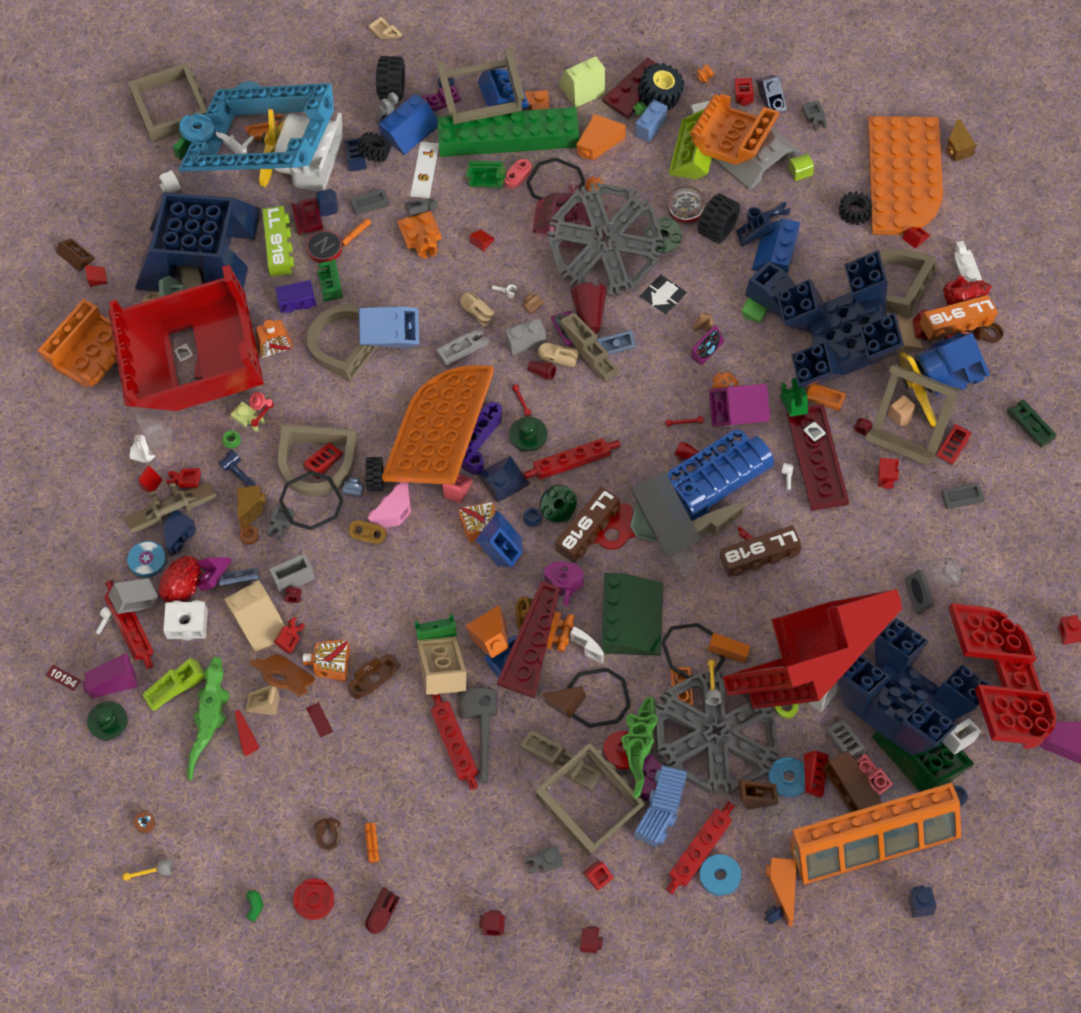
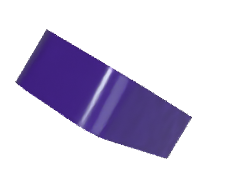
M488 403L478 416L471 439L474 441L469 442L461 465L462 469L473 475H478L479 472L484 470L483 455L477 450L502 421V408L499 403Z

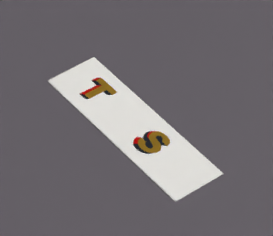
M420 142L410 197H430L439 143Z

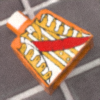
M266 320L264 325L256 327L255 342L260 358L294 348L290 335L281 320Z
M494 502L458 508L459 519L468 542H475L495 515Z
M348 639L316 643L315 654H303V665H313L315 676L346 682L350 651Z

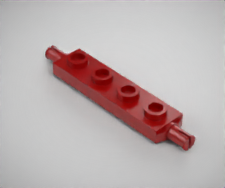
M601 438L534 461L533 469L523 472L524 478L528 479L536 476L541 480L611 456L610 450L620 447V442L617 439L607 443Z
M112 580L107 581L105 585L109 592L106 593L104 599L134 660H143L146 669L152 668L154 664L150 657H152L154 651L135 612L117 614L108 596L114 583Z
M432 694L431 697L435 706L430 711L460 781L467 780L470 790H475L478 788L474 776L479 771L449 701L442 702L440 694H436V696Z
M728 801L722 811L716 808L668 874L672 881L665 890L668 892L671 889L669 894L673 895L678 886H687L733 821L728 815L735 807L734 804L730 806L731 802Z

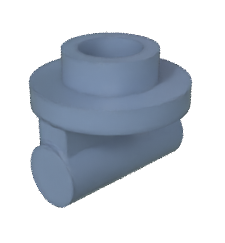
M349 477L348 480L344 481L342 493L361 497L363 483L360 482L359 478Z

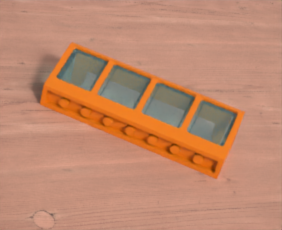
M949 783L793 829L790 850L794 860H797L796 866L803 885L960 839V801L953 784Z

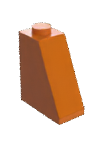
M594 114L577 143V155L583 159L593 161L625 139L626 125Z
M499 606L494 607L465 625L471 640L491 658L508 648L507 622Z

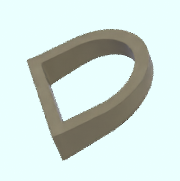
M905 249L880 251L883 265L901 264L920 271L905 298L889 294L886 296V311L895 312L897 315L910 319L937 271L936 256Z
M339 305L322 312L315 318L307 332V345L313 358L319 365L351 382L378 346L358 344L345 362L326 355L319 350V335L328 324L346 318L359 320V308L363 307Z
M282 425L278 464L284 482L287 483L296 478L288 468L292 442L331 443L332 445H346L343 464L340 470L332 477L337 489L341 488L344 485V481L349 479L354 469L358 444L357 429ZM299 480L289 485L295 492L306 496H323L334 492L329 480L320 483H307Z

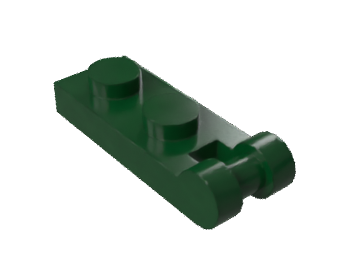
M1021 400L1015 407L1011 406L1007 409V414L1012 419L1014 418L1040 448L1056 439L1057 435L1025 400Z

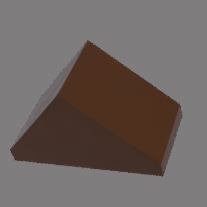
M583 686L543 693V697L549 706L570 719L586 698V692Z
M739 780L740 798L748 810L778 804L776 784Z

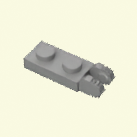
M391 92L387 99L381 100L374 120L377 124L394 111V105L398 103V97L395 93Z
M478 329L436 349L445 366H448L483 348L489 343V340L486 337L477 340L483 335V331Z

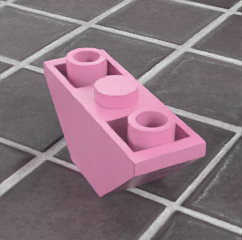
M398 482L394 486L393 491L381 500L380 505L369 513L368 522L383 527L399 526L411 513L408 483Z

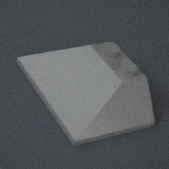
M772 127L755 157L737 165L715 158L713 160L750 190L762 181V175L766 169L782 157L788 161L800 149Z

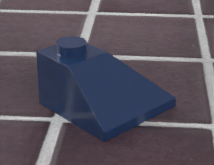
M511 456L478 473L497 503L530 485Z

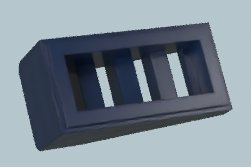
M361 137L345 140L350 172L367 168L366 160L357 151L358 147H353L358 146Z
M765 211L736 230L741 246L774 231L770 217Z

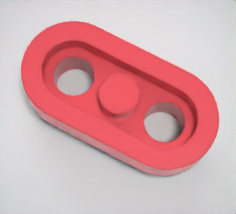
M526 159L516 161L507 171L504 185L508 188L518 187L532 171L530 161Z

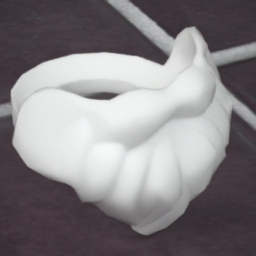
M136 435L133 446L130 448V459L149 463L156 455H153L149 450L145 436Z

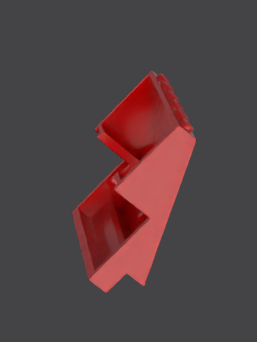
M897 589L830 601L771 619L782 658L722 676L727 695L749 693L753 709L820 701L902 610L901 598Z

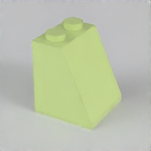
M596 56L565 70L558 82V85L574 107H579L605 95V67Z

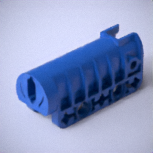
M733 430L671 469L667 476L688 516L693 521L709 513L711 506L774 466V459L769 448L760 437L755 436L749 439L743 431ZM734 436H735L736 438L741 437V438H740V442H739L738 440L733 441V440H734ZM719 446L726 447V449H724L721 452H718L716 450V448ZM703 456H705V457H709V456H710V459H709V460H704V461H702V460H703ZM689 465L695 467L690 472L686 471L685 468ZM673 475H674L675 477H678V476H679V479H677V480H675V479L672 480V476H673Z

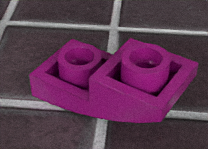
M450 86L455 104L461 100V96L455 86ZM439 88L436 94L422 96V99L428 102L434 112L447 107L443 88Z

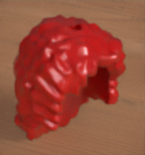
M959 275L957 279L949 281L944 286L943 292L947 304L953 305L986 296L990 293L992 285L984 282V280L968 282L964 276Z
M184 556L171 562V565L165 569L158 586L159 595L165 602H187L195 594L198 588L197 585L200 582L199 575L203 573L201 571L202 567L197 563L199 560L193 556Z

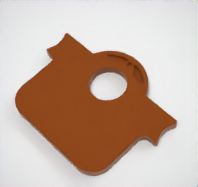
M273 654L264 660L257 657L249 663L262 672V677L268 684L277 688L288 689L299 697L307 694L308 690L305 688L312 685L315 680L313 675L279 654ZM272 674L281 675L285 680H278Z

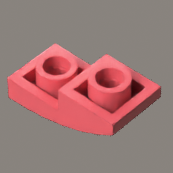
M866 753L857 760L859 768L867 775L870 785L879 796L893 785L881 768L878 769Z

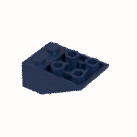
M768 261L749 279L745 296L782 317L777 292L796 284L783 269Z

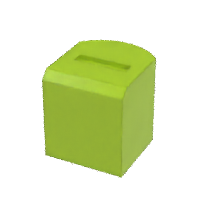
M806 153L789 159L788 169L794 180L798 181L813 175L814 164L810 155Z

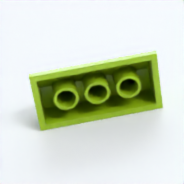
M704 109L682 119L669 175L696 180L708 174L712 157L703 155L693 143V137L689 134Z

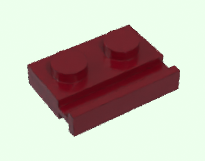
M316 197L299 201L297 204L291 203L299 235L304 232L310 233L324 229Z

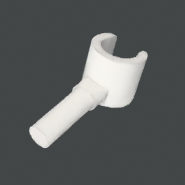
M509 285L507 288L492 286L493 290L506 293L508 298H513V292H517L515 285Z
M784 463L781 474L787 475L786 490H791L793 466Z
M104 607L100 612L103 620L95 632L100 635L107 622L114 618L107 607Z

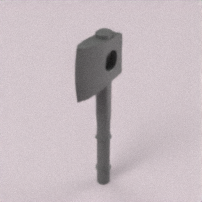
M487 686L466 688V691H460L459 715L460 719L480 718V783H487L489 773L488 744L490 716H497L496 689H491Z

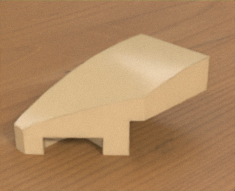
M382 17L368 25L370 32L378 39H400L402 37V34L394 25L390 26Z

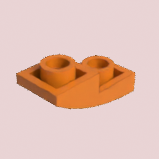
M676 667L687 675H691V667ZM670 668L672 687L686 680L685 677ZM691 688L679 694L678 699L694 706L693 689Z

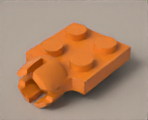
M431 211L397 220L407 249L415 248L418 255L423 259H428L426 252L430 253L431 258L437 254L438 245L436 241L442 238Z

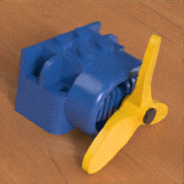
M961 332L931 345L930 348L917 353L915 361L905 352L898 355L901 367L951 387L961 388L960 390L967 388L966 384L968 383L976 384L985 380V376H990L974 335L969 332ZM902 379L906 389L908 387L913 389L932 427H935L937 421L928 401L925 387L907 379ZM927 388L931 395H941V393Z

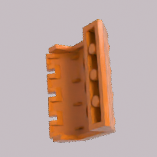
M721 93L719 97V95L714 94L697 120L696 125H694L689 133L693 137V143L703 155L734 165L755 157L779 117L780 112L763 107L758 116L730 108L731 96Z
M84 298L37 350L56 371L83 387H91L98 383L105 375V372L109 371L117 362L110 320L100 314L98 306Z

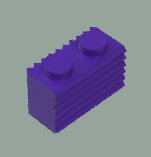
M311 280L275 287L281 313H292L294 310L310 309L312 306H316Z

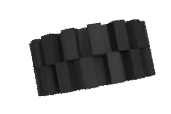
M365 132L361 136L357 151H359L360 155H363L364 159L367 157L368 161L373 160L374 163L376 161L378 163L384 162L390 152L391 143L388 142L387 138L384 139L383 135L379 136V133Z
M851 191L848 195L845 194L841 198L839 215H841L842 220L845 219L846 223L851 221L850 225H853L854 222H856V225H860V221L864 224L871 216L872 200L871 198L868 199L869 196L867 194L863 196V192L857 194L858 191H855L852 194ZM858 205L862 207V210L852 211L849 209V206Z
M366 457L367 491H383V458Z

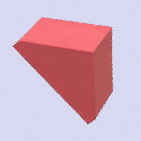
M458 474L455 484H442L444 498L462 504L473 479Z

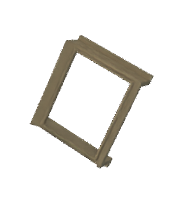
M512 48L505 49V60L446 71L444 62H437L448 112L452 114L453 124L522 111L521 100L525 99ZM507 68L515 102L456 113L448 78Z
M896 363L890 368L889 373H892L873 428L868 432L865 440L929 466L937 454L961 388L951 387L901 367ZM899 377L946 395L928 448L881 429Z

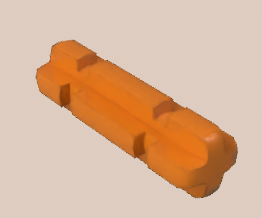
M373 822L366 823L364 828L368 862L376 863L379 862L376 825Z

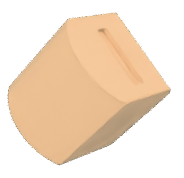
M902 395L889 406L888 416L899 426L907 425L912 420L915 404L905 395Z

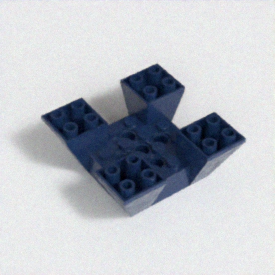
M163 192L156 202L150 231H154L142 258L135 288L137 290L159 291V280L168 275L175 278L177 266L204 268L205 283L224 278L222 267L230 265L244 290L248 266L229 248L231 237L255 239L261 208L229 197Z
M879 250L844 264L851 292L824 302L811 279L777 292L783 323L811 333L813 339V346L791 354L799 387L832 381L897 355L904 347L896 313L887 315L886 312L888 281Z
M895 618L875 639V665L860 655L837 683L847 709L912 756L936 748L957 727L952 721L975 710L980 705L975 688L978 685H991L970 669L961 665L938 687L934 682H931L912 668L927 645L928 640L907 626L903 621Z

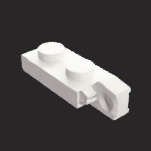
M964 241L956 242L954 262L959 275L964 276L968 282L982 280L970 249L966 250Z

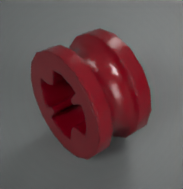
M858 418L853 429L857 433L866 436L873 425L865 418Z
M296 587L285 588L283 598L285 602L299 603L301 601V589Z

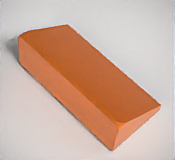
M713 633L707 651L745 664L751 646Z

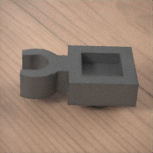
M819 100L802 105V111L808 122L813 121V129L815 131L818 130V124L826 128L825 113Z
M429 198L424 201L419 199L405 202L406 211L409 215L413 216L427 212V209L438 208L435 198Z
M280 505L276 506L270 519L272 526L267 531L269 537L272 536L273 532H278V540L283 537L282 529H289L291 525ZM287 508L291 517L294 518L295 510Z
M557 845L537 851V858L533 856L525 858V864L534 863V867L528 869L529 874L537 872L541 867L544 873L564 867Z

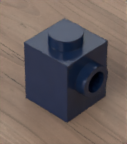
M923 885L914 887L908 896L913 918L934 915L937 906L932 887L925 888Z

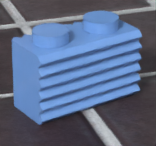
M652 100L645 112L635 122L636 137L650 142L667 120L668 107L656 100Z
M662 765L661 770H657L655 782H657L656 790L652 789L649 802H652L653 809L677 814L687 778V771Z
M651 802L635 830L634 837L657 848L659 843L663 844L668 836L666 831L669 826H674L678 816L673 813L653 809Z

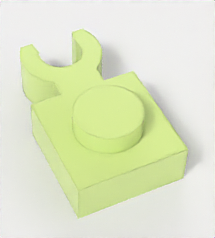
M241 402L230 414L232 419L244 427L248 424L251 425V420L258 417L256 416L257 411L244 402ZM262 417L259 422L264 425L265 421ZM251 426V428H252L254 431H258V430H259V429H258V426H257V427Z

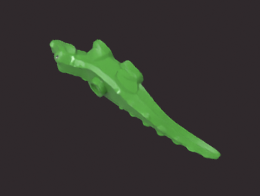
M220 657L212 658L204 672L206 685L198 692V712L193 716L198 727V733L189 754L187 778L190 781L193 779L194 767L199 755L210 742L216 728H221L226 721V716L222 713L223 704L229 699V693L227 690H223L220 685L224 674Z
M647 697L639 708L638 717L632 713L626 717L629 731L628 734L621 737L623 747L628 756L630 770L636 781L633 793L634 798L640 796L644 784V759L649 754L654 743L653 730L658 718L654 714L655 700L653 697Z

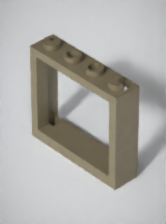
M187 63L128 82L151 142L179 134V124L184 116L153 126L140 92L186 77L200 108V111L188 115L191 116L196 113L205 115L209 106L204 104L206 103L204 94L199 93L201 90L199 83L194 81V71L192 68H188Z
M590 743L537 788L533 794L587 856H590L645 805L644 800L640 796L638 798L633 797L634 791L629 787V781L624 776L620 777L616 772V767L610 761H606L601 756V750ZM586 756L633 807L594 843L547 792L548 789Z

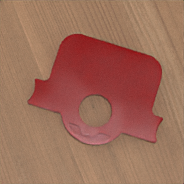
M620 504L621 508L618 514L610 518L608 526L605 530H600L593 544L599 543L603 548L615 550L624 546L628 538L636 537L630 527L633 510L629 504ZM609 529H616L620 536L615 541H609L605 538V532Z

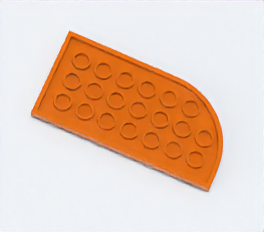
M470 365L453 368L434 376L418 389L408 405L382 474L384 482L455 484L494 374L493 366Z

